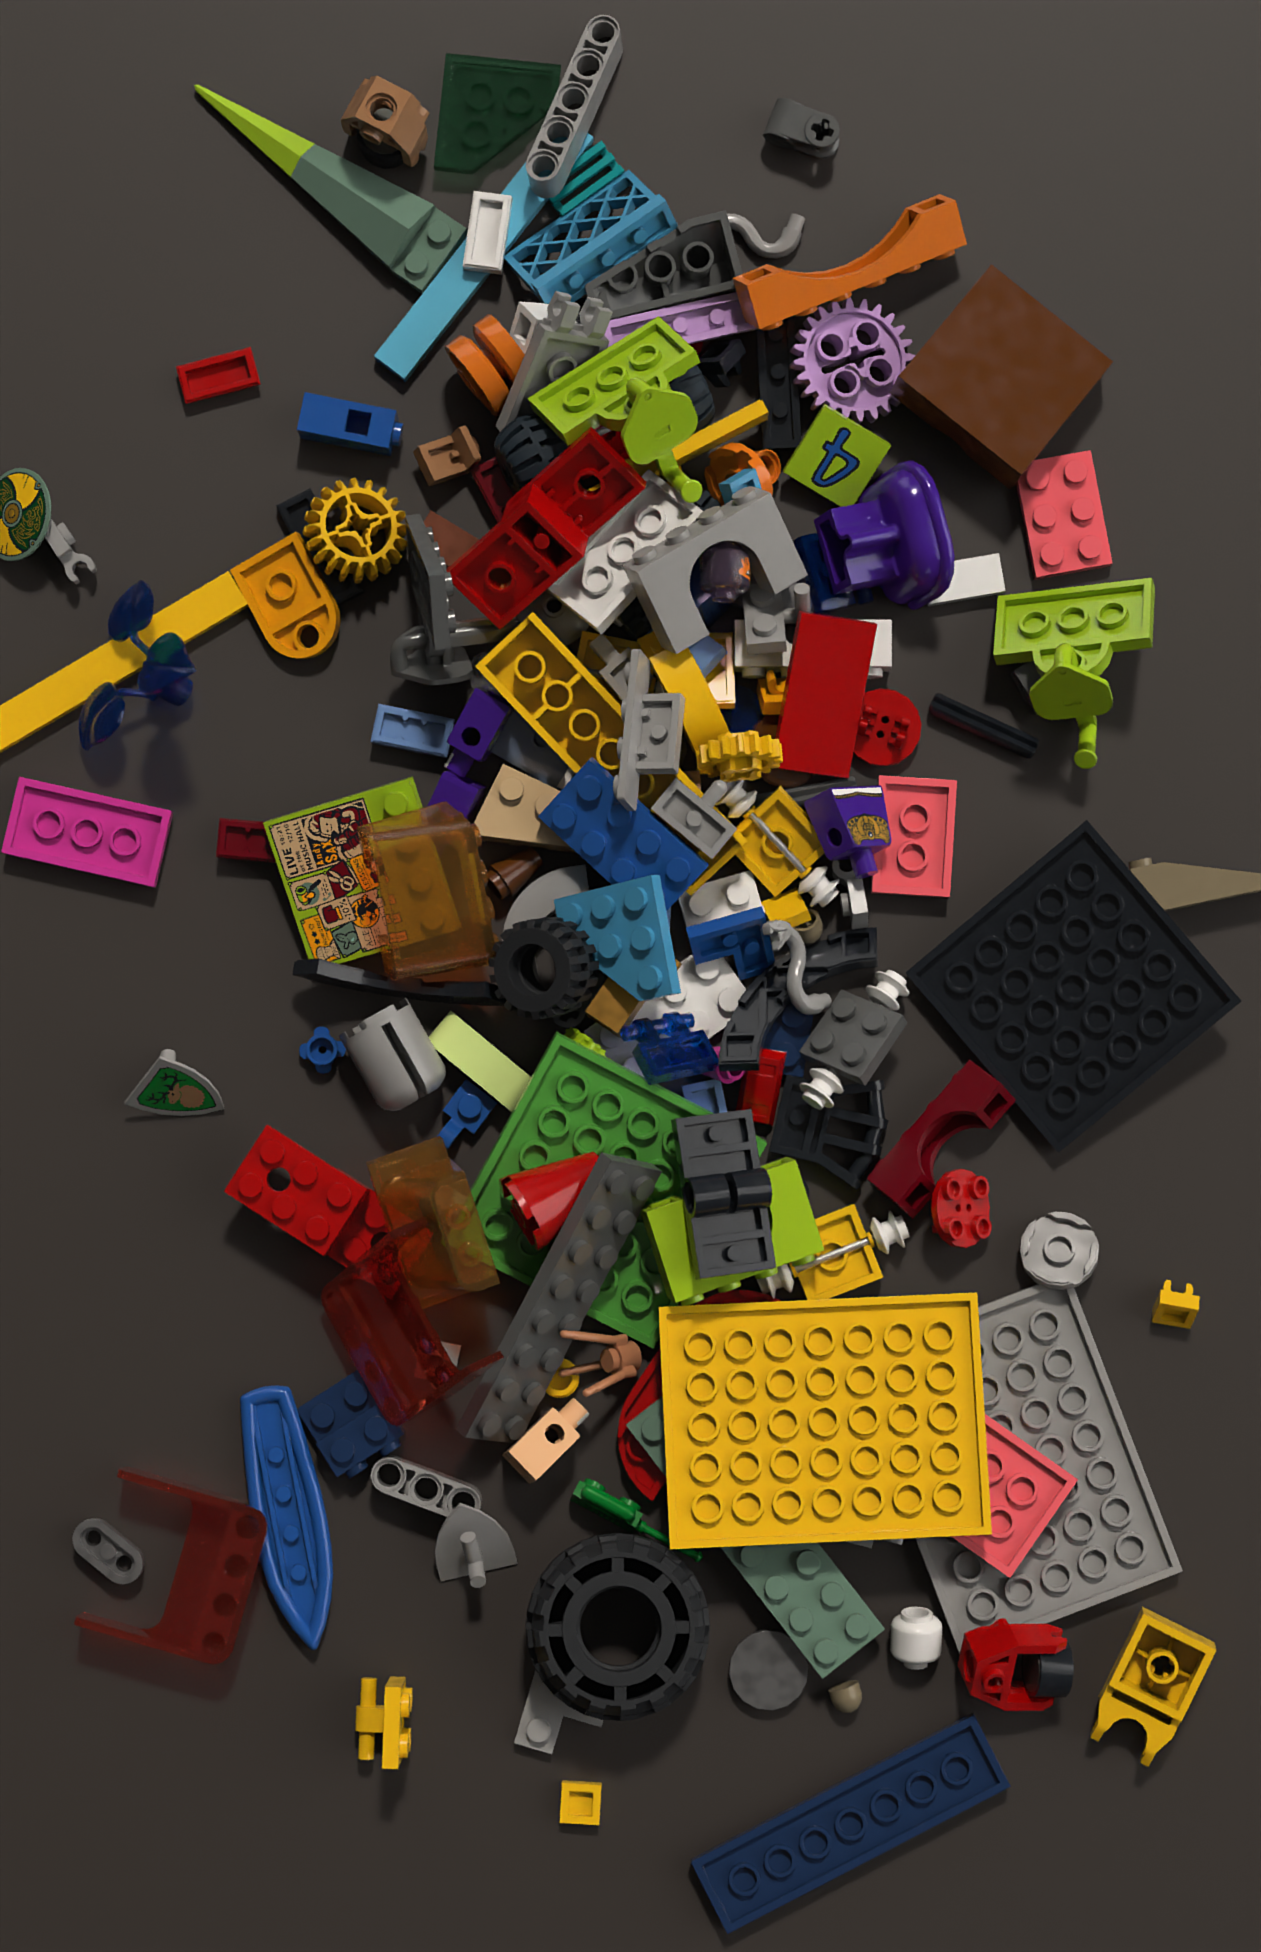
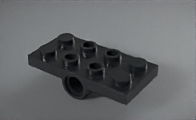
M752 1109L671 1120L695 1279L776 1268L767 1211L772 1202V1187L768 1172L760 1166Z

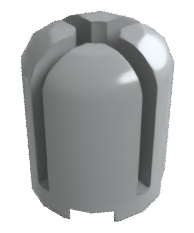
M407 998L399 1002L402 1007L400 1010L397 1011L394 1004L363 1020L357 1027L352 1029L355 1034L354 1036L349 1038L346 1032L338 1035L377 1105L384 1110H401L417 1101L418 1098L420 1099L438 1089L446 1076L445 1065Z

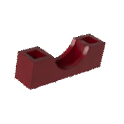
M969 1060L961 1070L954 1074L951 1082L937 1098L928 1104L924 1113L911 1128L901 1135L900 1140L891 1151L875 1165L874 1170L866 1179L882 1195L913 1219L932 1198L936 1186L933 1174L934 1161L943 1144L956 1133L969 1128L991 1130L1016 1099L998 1080Z

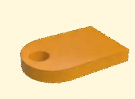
M298 532L290 534L230 569V572L271 647L287 657L308 659L322 654L333 644L340 628V611L318 566L314 564L310 551H307L301 534ZM312 625L317 629L319 639L316 645L307 648L301 642V633L304 628Z

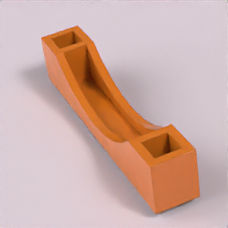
M938 194L906 207L894 227L877 245L863 256L846 265L826 271L804 273L783 270L766 264L734 277L733 282L745 322L763 331L772 330L783 324L782 320L793 315H809L814 313L820 304L828 301L839 302L846 300L852 296V291L862 287L873 288L880 286L887 281L886 277L896 273H911L921 267L920 263L930 259L941 260L954 255L955 249L967 245L956 200Z

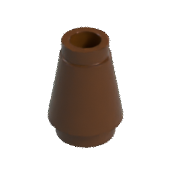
M529 846L525 850H521L490 865L489 871L483 877L489 888L500 900L507 896L512 898L538 869L543 866V861L538 853Z

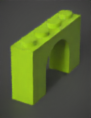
M784 1157L761 1165V1168H765L768 1172L772 1187V1202L767 1211L776 1268L696 1280L683 1198L675 1195L646 1205L641 1209L640 1213L668 1299L675 1303L681 1302L682 1306L694 1304L704 1299L703 1293L718 1289V1292L721 1293L736 1289L741 1286L740 1280L753 1275H755V1279L773 1276L778 1273L777 1267L790 1262L792 1266L804 1265L815 1260L814 1254L824 1251L795 1159Z

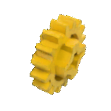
M752 730L739 733H722L717 736V740H708V745H699V750H696L697 770L700 771V774H708L709 778L720 776V780L727 783L739 780H757L762 777L761 772L770 773V768H779L780 763H783L782 746L779 739H771V735L759 737V733Z

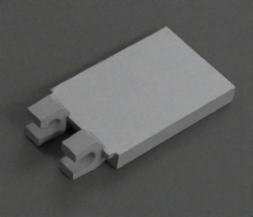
M555 291L547 307L548 318H543L542 323L538 322L498 418L496 428L499 431L518 417L536 414L532 410L527 398L607 349L609 340L605 337V333L613 312L609 308H603L604 302L601 299L587 297L579 313L581 306L578 303L570 302L572 297L568 293ZM578 313L580 315V324L575 323Z

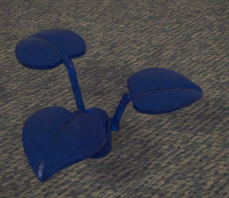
M139 580L136 584L132 585L118 599L108 619V631L113 640L123 642L130 637V640L147 656V661L143 662V668L137 679L139 690L120 688L117 691L114 684L106 682L90 694L83 705L79 719L80 742L86 751L92 746L108 739L118 729L125 713V702L122 699L125 696L143 697L153 702L159 697L175 706H181L189 699L192 693L193 682L188 676L196 672L197 669L187 653L182 638L175 633L169 632L159 637L150 648L139 638L138 631L145 629L149 625L154 612L152 590L149 584L143 580Z

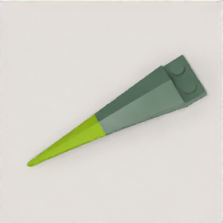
M194 85L196 92L293 179L393 275L421 294H423L467 237V228L437 209L434 204L200 85Z

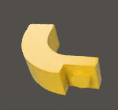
M654 631L637 639L640 649L650 660L651 668L664 692L681 693L685 698L682 731L695 756L696 750H699V745H708V740H717L718 735L725 732L730 733L717 702L689 648L678 654L672 653L661 647Z

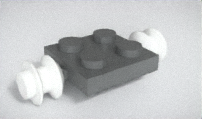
M887 970L886 973L877 971L875 973V977L879 982L877 986L868 985L866 987L870 1001L841 989L802 1046L799 1053L804 1060L822 1067L810 1069L809 1073L813 1078L810 1084H800V1089L804 1092L802 1098L809 1105L820 1110L823 1107L832 1108L834 1106L830 1098L832 1093L842 1094L844 1091L838 1079L840 1075L866 1086L908 1023L902 1014L895 1012L900 1008L896 998L909 995V991L905 986L907 982L898 973L892 970Z

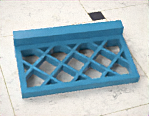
M628 169L563 217L560 216L505 254L504 260L541 303L549 304L555 291L568 293L572 297L570 302H575L586 294L584 286L623 260L626 261L639 253L656 239L659 240L677 228L678 224L666 200L660 194L655 195ZM627 187H632L629 196L616 197L617 194ZM624 208L622 216L609 217L611 209ZM600 210L597 218L585 219V216L592 211ZM593 230L590 238L577 239L580 231ZM568 232L566 240L553 241L559 234ZM561 252L558 260L545 261L548 253ZM536 254L534 262L519 263L527 256Z

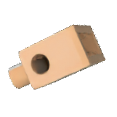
M574 1398L559 1412L552 1407L502 1456L530 1484L536 1481L580 1437L575 1429L589 1416V1413ZM549 1428H553L558 1433V1439L554 1443L546 1439L545 1432Z

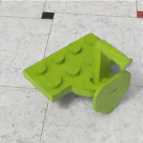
M659 316L527 398L532 410L568 446L590 427L596 429L602 425L612 431H621L622 443L633 462L648 464L655 460L661 476L680 493L681 498L685 502L694 503L700 499L703 491L702 485L698 481L690 479L679 469L672 452L674 447L686 441L695 432L698 416L690 397L685 393L672 391L669 385L670 381L684 375L689 369L699 364L700 360L696 350Z
M1152 578L1001 595L997 598L993 651L996 665L1034 661L1036 670L1041 678L1030 688L1029 696L1033 708L1039 716L1049 720L1076 718L1079 727L1078 751L1074 755V762L1082 769H1090L1097 763V755L1095 753L1096 716L1107 713L1113 706V696L1109 683L1099 676L1110 664L1113 652L1152 648L1155 586Z

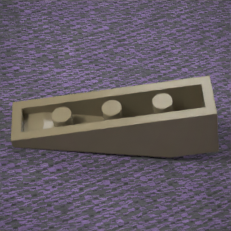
M1151 858L1128 862L1131 872L1165 911L1261 892V873L1167 862L1153 864Z

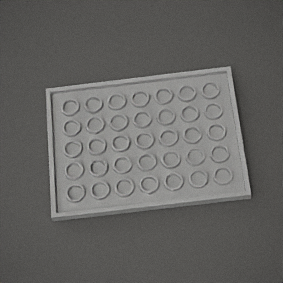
M1036 1284L978 1306L985 1414L1073 1475L1078 1481L1011 1578L951 1536L915 1538L959 1655L964 1633L981 1626H990L998 1619L1006 1618L1008 1624H1046L1183 1572L1074 1287L1066 1290L1048 1289L1040 1284Z

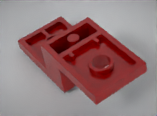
M590 427L506 503L502 520L446 569L447 572L451 573L453 585L501 630L584 557L589 537L643 491L647 482ZM588 474L594 475L599 479L601 486L596 490H586L579 483L580 477ZM495 568H504L510 573L512 579L506 583H498L492 579L490 571Z
M268 1124L224 1190L225 1193L323 1256L331 1257L393 1298L397 1296L437 1233L436 1230L340 1168L333 1167ZM276 1168H284L290 1174V1184L283 1191L274 1190L268 1182L269 1174ZM379 1232L390 1234L394 1240L393 1250L387 1255H379L372 1248V1239Z

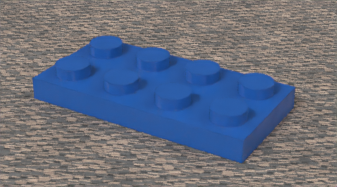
M591 757L540 813L538 818L611 885L649 875H660L667 911L709 864L640 800H637L636 811H627L614 796V777Z

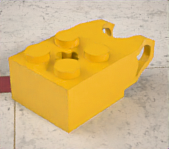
M1142 1606L1099 1694L1098 1717L1091 1730L1090 1738L1099 1742L1103 1733L1114 1722L1124 1718L1134 1719L1142 1724L1146 1731L1140 1763L1149 1767L1155 1754L1173 1738L1180 1722H1182L1216 1653L1215 1642ZM1166 1656L1168 1657L1169 1664L1172 1666L1169 1669L1163 1667L1162 1672L1156 1671L1153 1659Z

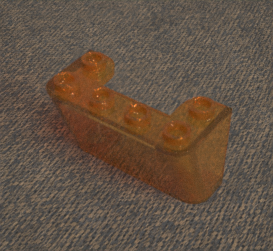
M444 801L358 826L357 831L363 862L377 875L388 936L386 934L378 936L385 972L393 980L489 966V958L496 957L497 953L492 948L495 942H499V939L493 932L491 920L495 918V911L490 898L486 896L484 884L488 883V873L485 864L479 858L478 847L482 845V839L475 823L470 824L461 811L458 812L448 802Z

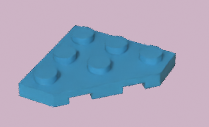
M649 875L554 899L557 917L563 918V922L572 921L578 925L576 931L584 930L589 935L586 943L588 945L594 944L597 952L592 954L593 961H599V969L637 1000L649 1001L681 993L660 875Z

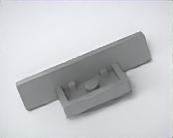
M632 649L631 660L625 665L624 674L628 690L627 699H624L621 703V718L624 723L623 737H619L617 742L620 769L619 775H615L613 780L614 796L627 811H636L640 774H678L685 698L681 693L648 694L651 662L641 649Z

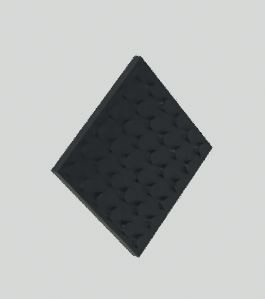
M1088 820L1071 832L906 972L909 978L993 1077L1016 1099L1015 1103L1058 1153L1242 1002Z

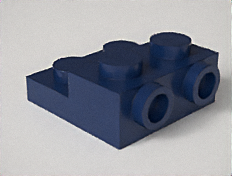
M364 1366L297 1408L300 1417L316 1440L317 1447L336 1477L343 1473L349 1479L369 1466L365 1460L369 1456L379 1451L380 1455L384 1457L401 1446L402 1443L399 1437L406 1433Z

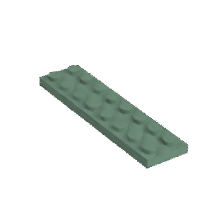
M661 1396L629 1421L626 1426L666 1476L663 1400ZM819 1543L721 1547L822 1679L885 1630Z

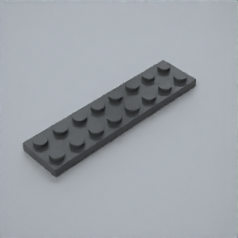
M601 1152L456 1427V1430L465 1438L514 1444L524 1435L529 1421L544 1398L546 1389L555 1372L561 1366L572 1342V1339L560 1337V1331L580 1330L582 1322L593 1301L597 1298L607 1274L615 1264L624 1242L635 1227L641 1209L654 1191L655 1184L662 1173L655 1165Z

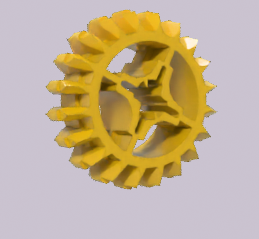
M356 477L350 480L348 488L341 480L335 482L334 491L324 487L320 493L321 498L314 497L310 503L313 510L307 511L304 516V520L309 525L304 527L303 535L312 538L305 547L307 551H319L313 559L314 564L326 561L328 563L325 568L326 575H330L334 568L341 571L339 574L340 582L345 581L349 573L353 574V580L356 584L361 583L364 573L371 582L375 581L378 577V571L386 575L391 570L390 563H399L402 557L399 551H404L407 547V541L402 538L406 536V525L400 523L406 516L405 511L393 510L398 504L397 497L391 498L388 501L384 499L387 492L386 487H381L378 493L372 491L373 482L371 480H367L363 488L359 487ZM358 506L367 508L374 514H365L360 511ZM340 507L341 515L339 518L341 524L335 526L332 532L327 533L326 516L334 509ZM353 525V528H354L356 531L362 530V531H363L362 535L359 536L356 531H351V532H350V531H349L350 526ZM384 529L385 546L379 552L372 555L370 537L375 536L378 530ZM337 547L348 548L354 556L343 553Z

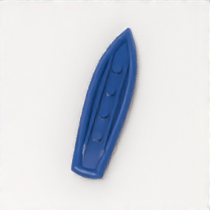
M263 1386L249 1391L240 1397L244 1462L254 1538L267 1585L280 1612L310 1650H316L326 1626L332 1598L333 1559L327 1514L292 1391L287 1386Z

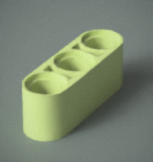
M450 1010L429 1036L433 1046L508 1110L513 1112L531 1076Z

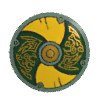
M15 468L0 476V558L7 561H19L30 556L42 543L51 518V499L48 488L36 472L26 468Z

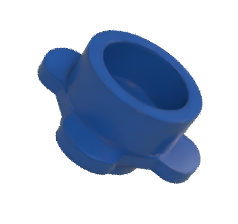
M317 1027L314 1030V1036L299 1048L300 1056L314 1063L317 1072L322 1074L330 1072L332 1063L346 1053V1048L342 1041H336L330 1036V1031L326 1027ZM321 1046L326 1047L324 1054L319 1052Z

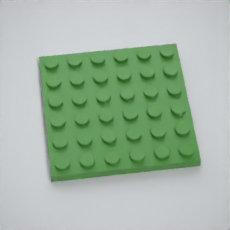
M556 1032L444 1237V1243L531 1286L556 1237L539 1250H536L535 1244L531 1245L510 1211L512 1209L510 1201L513 1200V1197L510 1195L504 1198L499 1185V1179L506 1175L594 1151L598 1157L603 1152L652 1163L662 1171L655 1184L653 1193L648 1197L644 1206L675 1195L683 1198L671 1120L714 1113ZM756 1135L760 1158L767 1142ZM640 1213L635 1227L629 1233L615 1264L607 1274L597 1298L593 1301L586 1315L654 1349L660 1338L658 1307L678 1306L679 1302L675 1303L667 1297Z

